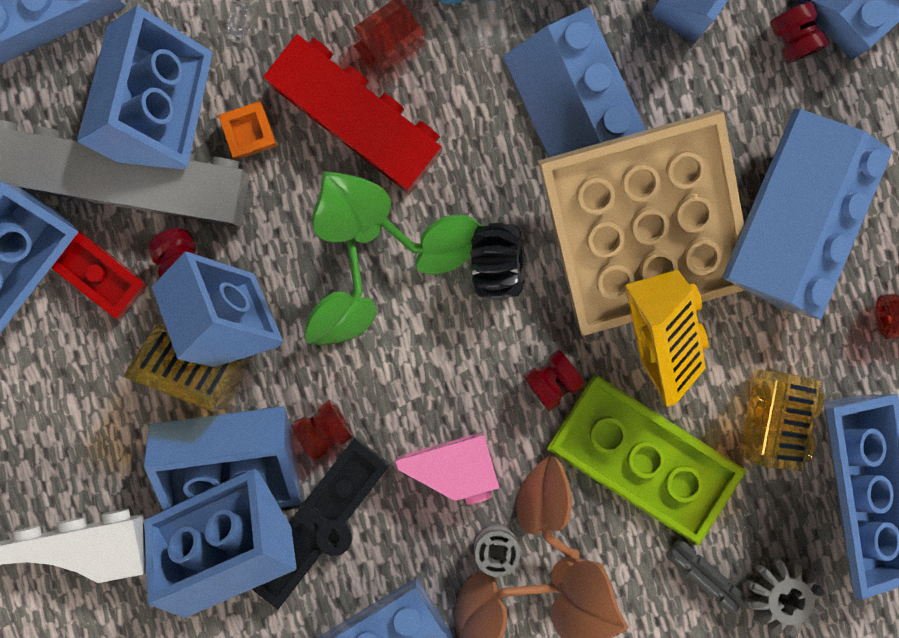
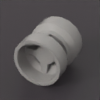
M491 524L482 528L474 541L475 561L479 569L493 577H504L512 573L520 560V547L514 533L508 527L500 524Z

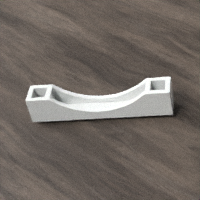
M129 508L101 514V522L86 524L85 517H79L56 523L57 530L41 533L40 526L13 531V539L0 541V565L23 562L54 565L77 572L96 583L143 575L146 573L145 513L130 516Z

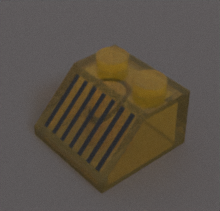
M157 324L127 368L124 377L215 412L231 407L251 356L217 367L177 359L165 324Z
M755 369L739 457L764 467L804 472L805 464L812 459L815 450V437L811 435L814 417L820 415L824 403V394L820 391L821 381L784 372Z

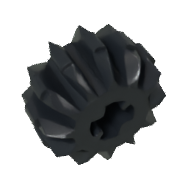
M503 222L477 226L471 239L472 251L470 252V269L473 275L472 283L475 285L476 293L479 297L494 300L519 296L525 283L524 272L526 270L522 232L518 226L503 224Z

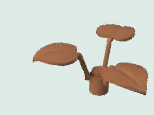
M556 456L546 457L530 472L520 487L516 502L518 521L523 530L533 535L542 532L543 539L565 555V558L558 561L553 567V584L508 587L498 591L495 577L485 573L473 575L461 588L455 605L454 620L458 638H503L507 626V611L501 600L509 596L560 593L552 605L551 619L555 631L561 638H613L628 629V625L618 608L612 584L602 564L579 559V550L569 548L553 535L552 531H561L567 526L572 509L569 482L565 470Z

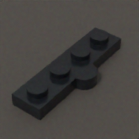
M355 436L289 521L292 528L297 570L252 590L279 610L322 552L329 556H338L346 552L353 541L354 534L348 519L386 472L390 463Z

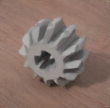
M778 557L773 558L771 572L762 565L756 566L757 573L762 577L759 582L755 580L746 581V586L757 593L745 600L746 605L750 609L756 610L753 620L759 626L767 624L768 631L775 636H779L785 629L791 637H798L800 623L808 629H815L814 622L809 617L812 612L816 614L825 613L824 607L815 602V600L826 595L825 589L822 586L814 584L818 578L817 573L810 568L803 570L802 562L794 558L786 565L782 559ZM790 592L792 593L790 600L782 599L781 602L778 601L780 594L788 595Z

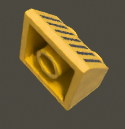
M679 270L625 285L641 364L667 407L676 405L706 369L703 350L709 348L706 331L702 323H698L696 311L702 310L699 290L694 283L688 284Z

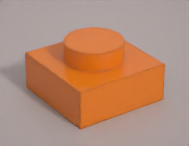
M262 101L218 115L234 160H239L278 146Z

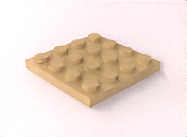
M720 110L708 112L538 160L573 311L581 336L631 323L632 318L625 285L674 270H679L688 284L694 283L697 286L702 302L744 291V289L722 278L744 227L724 112Z

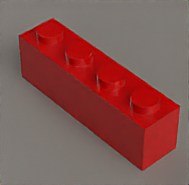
M296 34L263 76L265 81L277 93L410 195L442 154V146L437 143L440 136L424 122L419 120L414 125L401 114L405 109L388 94L383 93L379 98L367 89L366 86L369 81L355 68L347 65L343 70L330 59L334 54L319 40L312 37L307 42Z

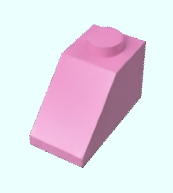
M483 431L397 456L395 460L399 471L454 501L465 499L467 505L492 498L491 491L499 489Z

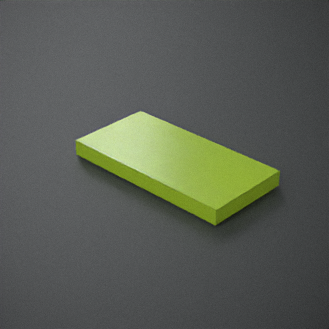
M595 373L592 374L546 446V449L697 546L701 544L747 471Z

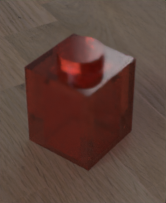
M402 0L390 1L353 27L356 38L359 41L353 45L355 51L367 68L375 64L382 75L426 45L424 31Z

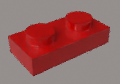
M77 229L79 232L51 268L112 317L122 319L148 286V283Z

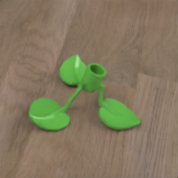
M323 172L320 194L313 210L312 226L316 235L325 241H346L353 290L350 295L345 292L331 293L315 306L305 326L304 336L307 343L328 345L348 341L365 332L375 319L376 306L370 298H360L363 289L356 241L359 243L370 242L379 235L380 227H384L409 251L419 253L415 260V266L420 272L432 275L443 274L457 269L471 258V239L477 226H482V224L466 215L446 216L432 223L423 232L420 243H415L388 221L387 215L390 212L391 199L382 187L360 177Z

